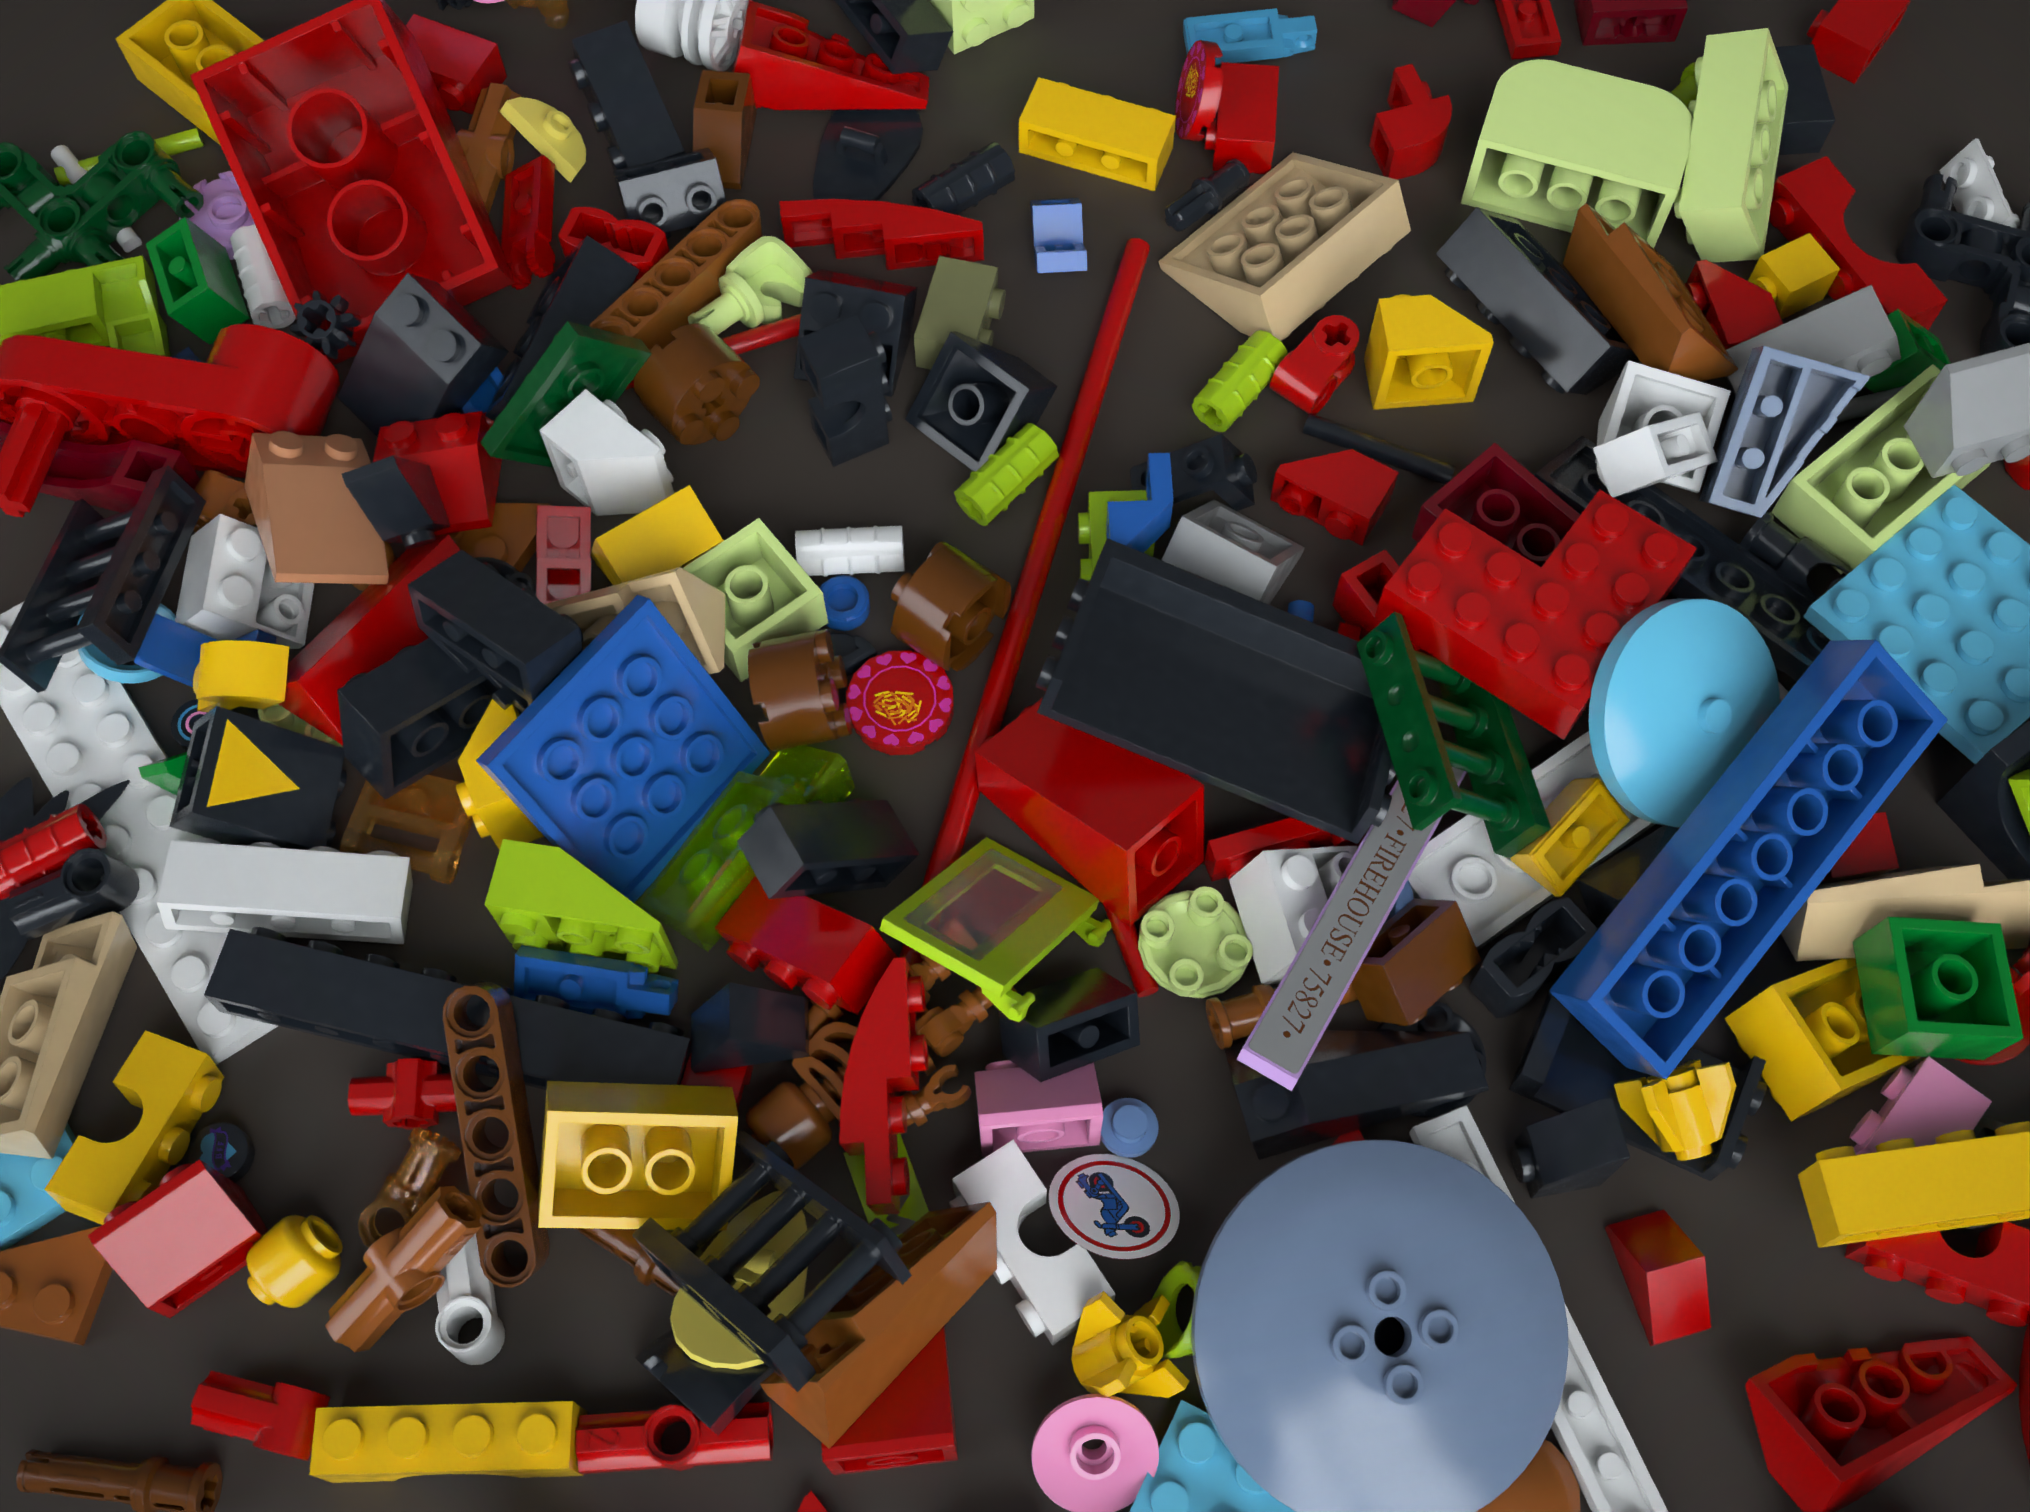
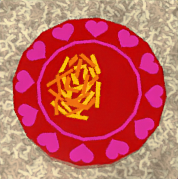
M1195 41L1184 62L1175 105L1176 133L1180 139L1194 142L1201 141L1206 136L1205 131H1201L1202 126L1209 128L1211 122L1215 119L1223 84L1222 68L1215 67V58H1221L1223 54L1215 42Z
M910 650L887 651L868 659L853 674L846 690V704L850 713L852 728L871 749L888 755H913L925 750L926 745L932 743L936 738L938 741L947 732L954 716L953 686L945 670L923 655Z

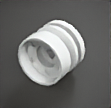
M637 0L635 31L639 44L647 50L672 58L680 57L684 54V58L691 64H703L707 69L713 71H725L736 58L749 0Z

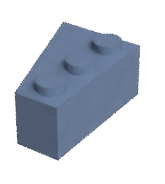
M1767 346L1752 348L1715 454L1718 462L1711 465L1699 501L1762 518L1804 464V460L1822 436L1828 433L1838 420L1839 414L1857 391L1863 388L1871 376Z

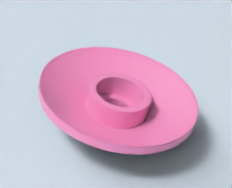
M1086 1394L1071 1398L1058 1405L1041 1422L1033 1439L1031 1452L1032 1467L1040 1488L1054 1503L1071 1512H1116L1135 1501L1147 1473L1154 1478L1159 1461V1447L1150 1421L1136 1406L1116 1396L1107 1397L1101 1394ZM1091 1439L1104 1440V1443L1097 1449H1087L1082 1445Z

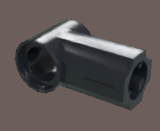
M86 848L78 850L67 859L62 869L10 891L9 899L5 900L8 917L15 924L21 936L33 940L99 910L107 913L124 910L137 897L140 888L139 877L134 869L98 849ZM104 875L102 882L97 886L98 881Z

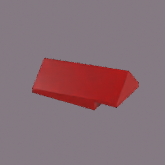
M450 535L437 537L436 541L418 548L407 549L388 567L389 578L387 584H370L288 663L285 701L279 703V705L343 746L337 690L345 686L355 675L364 672L368 673L393 659L403 648L410 645L416 646L429 638L418 627L408 584L460 551Z

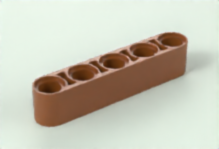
M733 199L720 205L589 326L641 339L649 350L656 344L664 349L676 339L671 332L689 324V315L696 313L721 296L718 283L719 278L725 275L726 267L745 248L760 237H763L760 210L757 205L745 199Z

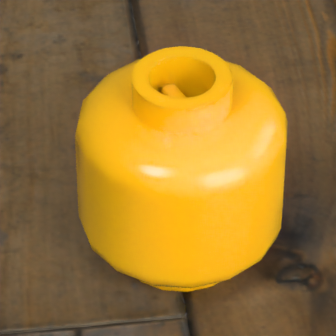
M291 1215L281 1219L256 1241L248 1251L246 1262L250 1276L247 1279V1283L251 1292L256 1298L267 1305H273L275 1302L288 1308H298L305 1305L339 1274L341 1268L340 1253L343 1249L339 1236L327 1222L314 1215H310L307 1218Z

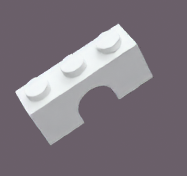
M1011 1140L952 1178L956 1198L949 1202L951 1208L990 1202L995 1209L997 1270L993 1275L1001 1285L1008 1280L1012 1282L1023 1299L1015 1307L1035 1338L1044 1332L1053 1346L1078 1329L1083 1308L1090 1298L1105 1291L1113 1301L1115 1300V1292L1086 1249L1076 1244L1060 1255L1045 1257L1031 1252L1022 1243L1018 1233L1019 1228L1029 1214L1046 1204L1047 1189L1014 1140Z

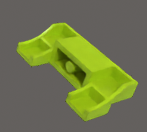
M143 255L0 285V345L2 340L15 335H32L170 357L167 327L158 310L154 273Z

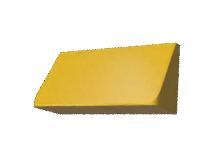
M1577 778L1572 780L1545 809L1551 829L1510 858L1513 863L1555 897H1561L1630 821L1629 817L1599 778Z

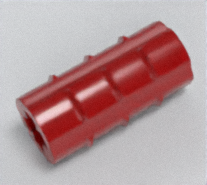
M80 803L59 814H51L49 819L33 827H25L23 832L7 840H0V901L8 898L10 891L62 869L67 859L78 850L92 848L101 851L106 848L107 836L104 828L88 806Z

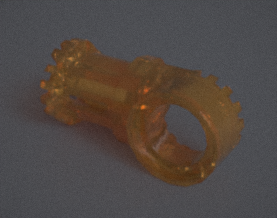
M421 1127L412 1129L408 1137L411 1146L397 1172L388 1174L374 1202L369 1204L360 1215L358 1230L364 1245L369 1248L382 1237L375 1227V1217L379 1209L386 1207L396 1209L401 1213L406 1225L435 1193L434 1190L449 1162H457L462 1152L458 1146H455V1142L448 1141L449 1138L446 1136L442 1137L440 1141L438 1140L440 1133L435 1132L432 1136L431 1130L425 1131Z

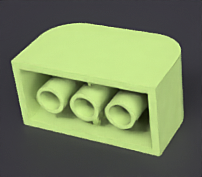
M1536 59L1518 63L1504 72L1497 82L1479 137L1461 204L1479 207L1572 233L1578 209L1585 203H1588L1612 226L1617 228L1625 222L1654 248L1680 188L1691 147L1690 136L1693 118L1681 100L1658 87L1552 60Z

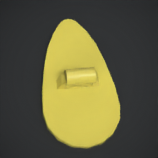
M776 1191L768 1194L735 1216L728 1223L727 1231H721L699 1259L704 1261L710 1254L716 1258L782 1192ZM802 1210L733 1276L737 1281L732 1286L734 1289L738 1290L744 1283L751 1286L807 1231L805 1215ZM808 1267L768 1305L771 1309V1313L767 1316L768 1318L773 1320L779 1313L786 1317L804 1299ZM679 1289L674 1297L670 1323L677 1345L692 1360L713 1368L737 1370L764 1363L686 1293Z

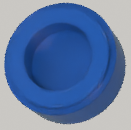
M842 575L832 577L821 585L820 590L823 592L828 618L826 626L837 631H849L861 626L866 621L870 613V598L866 586L860 580Z

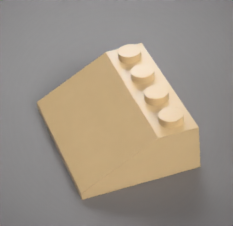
M1292 152L1158 262L1162 271L1239 332L1251 336L1255 331L1263 330L1282 341L1313 313L1323 308L1326 302L1346 285L1357 279L1379 257L1390 251L1398 241L1411 231L1399 180Z

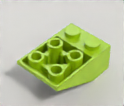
M502 840L485 906L513 948L518 950L523 945L635 962L634 965L639 964L648 967V973L658 972L659 967L677 969L679 961L662 924L563 849L514 840Z

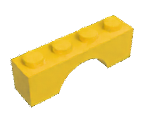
M574 1401L316 1408L309 1475L332 1483L396 1481L404 1477L438 1474H486L519 1478L584 1476V1474L578 1472L576 1429L579 1423V1416L587 1415V1411Z

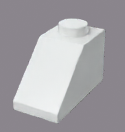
M1700 412L1648 425L1593 448L1598 461L1597 472L1599 478L1607 487L1609 495L1612 497L1627 494L1718 462Z

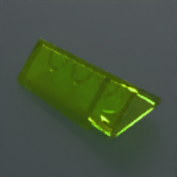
M800 746L779 750L760 776L738 771L637 904L700 948L709 952L722 937L715 929V926L756 876L737 843L739 838L754 824V816L764 807L778 802L784 803V805L808 804L818 800L824 803L843 802L855 789L847 761L838 753Z

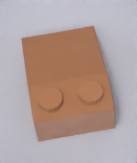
M277 431L272 434L252 433L244 488L275 582L387 584L389 573L384 541L346 487L342 477V473L371 463L362 439L351 438L342 434H332L328 437L297 435L287 431Z

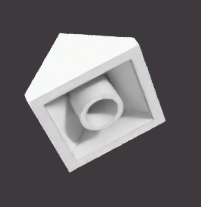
M1628 361L1599 419L1597 446L1648 425L1700 412L1711 444L1714 447L1731 391ZM1707 466L1670 478L1661 483L1698 493L1700 492Z

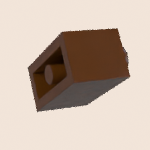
M1414 898L1382 926L1351 983L1367 1020L1393 1023L1398 1026H1410L1417 1023L1427 1015L1429 1007L1446 992L1458 987L1463 982V977L1481 961L1457 901Z

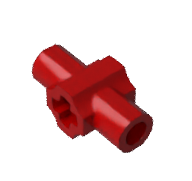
M420 1058L398 1059L396 1062L387 1064L386 1076L352 1077L349 1083L348 1107L352 1116L383 1115L382 1122L388 1127H398L406 1130L428 1129L430 1126L439 1124V1112H457L451 1073H442V1066L437 1061H427Z

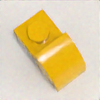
M241 640L212 641L201 644L200 662L193 676V691L196 694V699H198L197 711L209 712L216 706L228 710L239 706L265 709L284 702L290 646Z

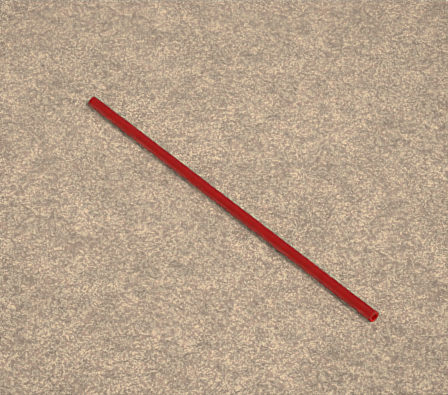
M1131 238L1126 243L921 888L961 856L980 795L974 751L988 737L996 735L1002 725L1149 255L1150 245L1143 239ZM942 914L925 928L936 934ZM905 944L902 945L899 958L906 957L910 966L923 961L920 957L921 953Z

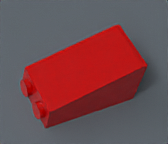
M1041 698L1034 705L1026 707L1015 720L996 735L988 737L974 751L978 789L1091 894L1098 898L1115 916L1128 926H1131L1204 862V784L1188 774L1037 713L1043 699Z

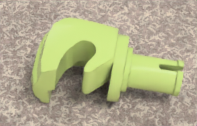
M773 236L760 237L745 248L726 267L725 275L719 278L718 283L721 296L696 313L689 315L688 322L689 324H704L718 335L737 321H741L747 327L754 328L761 323L769 324L781 320V302L802 307L805 277L813 273L805 262L782 240Z

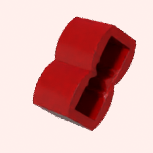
M593 207L572 208L558 234L565 258L586 236H589L639 269L633 284L670 252L666 234L657 226L641 220L626 219L618 221L610 213Z

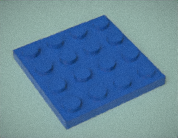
M636 595L484 751L476 762L554 847L563 849L634 903L769 756L770 752L649 598Z

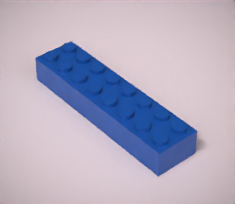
M1876 639L1829 641L1549 992L1626 1068L1666 1080L1948 719Z

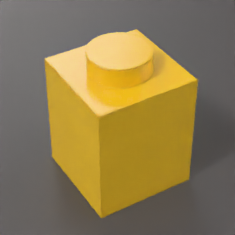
M1808 233L1760 256L1748 281L1772 294L1782 320L1823 300L1840 268L1814 237Z

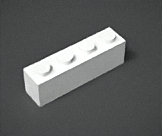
M195 838L189 842L170 840L157 905L165 929L228 933L230 929L251 933L253 927H263L279 932L286 937L404 944L413 887L410 857H400L389 851H372L368 854L343 853L334 848L324 846L300 850L281 848L267 842H257L244 846L221 844L216 840L208 838Z

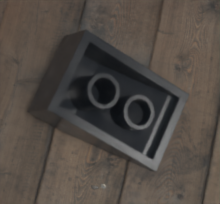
M407 273L374 314L338 398L378 437L380 427L390 426L396 422H415L440 418L450 413H459L509 351L438 282Z

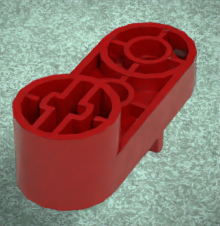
M234 324L222 328L214 341L206 363L42 336L15 335L2 340L0 345V420L12 426L0 451V508L5 514L14 517H24L25 512H31L61 440L79 444L110 445L121 444L134 439L182 451L194 470L204 472L206 470H213L228 476L245 478L252 433L272 434L277 431H287L297 435L321 436L340 386L338 371L325 355L307 342L286 332L254 324Z

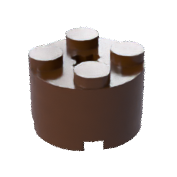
M699 323L681 326L671 332L676 339L664 349L656 344L650 350L652 354L635 376L634 391L640 397L641 401L639 402L683 445H697L716 438L718 441H725L739 428L740 419L738 417L745 409L751 396L758 389L760 378L708 326Z
M941 541L932 548L927 560L917 569L914 575L907 572L895 584L891 593V599L897 603L893 616L891 634L945 670L949 671V668H952L956 672L961 671L979 657L994 637V634L989 632L987 628L994 615L1002 620L1004 619L1011 599L1010 583L959 549Z
M827 629L788 635L752 644L754 648L749 649L748 652L750 690L753 704H761L765 717L769 719L768 721L758 722L762 736L771 751L837 740L840 737L852 734L850 713L847 704L841 703L839 688L847 687L845 665L841 655L834 656L831 636Z

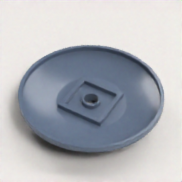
M1362 1140L1321 1147L1300 1155L1276 1168L1239 1200L1225 1218L1212 1240L1202 1264L1192 1309L1191 1343L1194 1369L1200 1394L1220 1439L1235 1461L1253 1481L1272 1497L1295 1512H1476L1493 1501L1519 1477L1540 1449L1552 1426L1566 1379L1568 1324L1563 1294L1550 1256L1534 1227L1504 1191L1477 1170L1443 1152L1400 1141ZM1387 1317L1396 1318L1401 1323L1405 1334L1403 1345L1397 1352L1391 1355H1384L1380 1352L1374 1341L1376 1326Z

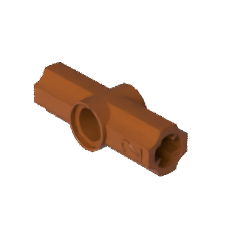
M490 83L488 88L481 89L468 130L461 129L457 133L488 216L500 179L505 180V176L512 171L515 157L513 139L517 129L499 111L507 100L521 97L520 94L513 92L507 85Z
M455 1186L439 1187L404 1227L385 1234L368 1248L363 1257L367 1268L328 1311L330 1318L325 1327L336 1343L349 1347L354 1353L370 1350L403 1312L418 1307L440 1290L445 1281V1277L441 1273L442 1269L482 1227L480 1216L483 1214V1211L472 1196L462 1193Z

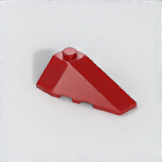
M749 0L733 72L750 74L756 108L765 107L772 110L926 109L929 96L928 76L920 72L892 74L877 53H871L865 57L855 52L848 45V38L834 33L831 39H827L808 30L809 20L797 14Z
M1970 1336L1905 1343L1898 1351L1871 1354L1867 1347L1848 1349L1843 1357L1817 1359L1814 1353L1794 1355L1752 1376L1745 1384L1768 1472L1803 1512H1837L1855 1502L2007 1397L2018 1386Z

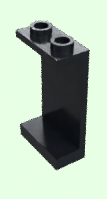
M1562 971V972L1560 973V975H1559L1558 978L1555 980V982L1553 983V985H1554V984L1556 983V981L1560 978V976L1564 973V971ZM1548 991L1509 1090L1561 1114L1597 1100L1612 1097L1627 1144L1711 1181L1728 1167L1735 1169L1745 1152L1748 1136L1741 1134V1130L1747 1114L1754 1116L1765 1096L1767 1084L1759 1081L1766 1060L1754 1056L1741 1069L1730 1065L1736 1089L1722 1138L1711 1143L1713 1148L1711 1154L1691 1160L1679 1161L1676 1158L1675 1152H1662L1660 1147L1620 1107L1614 1087L1615 1083L1646 1077L1647 1080L1652 1075L1626 1068ZM1691 1047L1675 1069L1688 1061L1700 1059L1702 1067L1726 1062Z

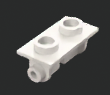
M1975 138L1939 170L1940 174L1944 175V183H1946L1949 176L1957 180L1958 186L1953 199L1956 211L2018 228L2021 221L2018 215L2013 214L2007 199L2003 195V190L1993 170L1994 160L1991 156L1985 154L1979 139Z

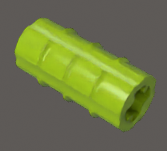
M1257 330L1243 345H1239L1238 351L1228 362L1223 363V367L1212 379H1208V384L1194 398L1192 409L1198 419L1214 431L1225 432L1238 417H1242L1243 411L1253 400H1257L1259 393L1270 383L1278 365L1288 354L1283 343L1271 333Z
M1027 423L1012 438L1008 437L1006 444L995 454H990L988 461L977 471H972L970 478L954 492L958 505L968 517L979 525H988L1001 511H1006L1008 505L1019 494H1024L1026 492L1025 488L1037 477H1042L1043 471L1059 457L1056 444L1043 429L1033 423Z

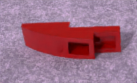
M906 957L893 958L877 983L864 1009L851 1045L844 1075L840 1106L839 1144L849 1156L865 1155L866 1205L875 1215L900 1214V1196L909 1195L910 1177L908 1161L906 1157L898 1158L897 1134L907 1132L906 1104L904 1096H896L895 1092L919 1090L918 1071H928L925 1034L917 1035L916 1012H924L926 1008L924 980L922 975L914 976V972Z

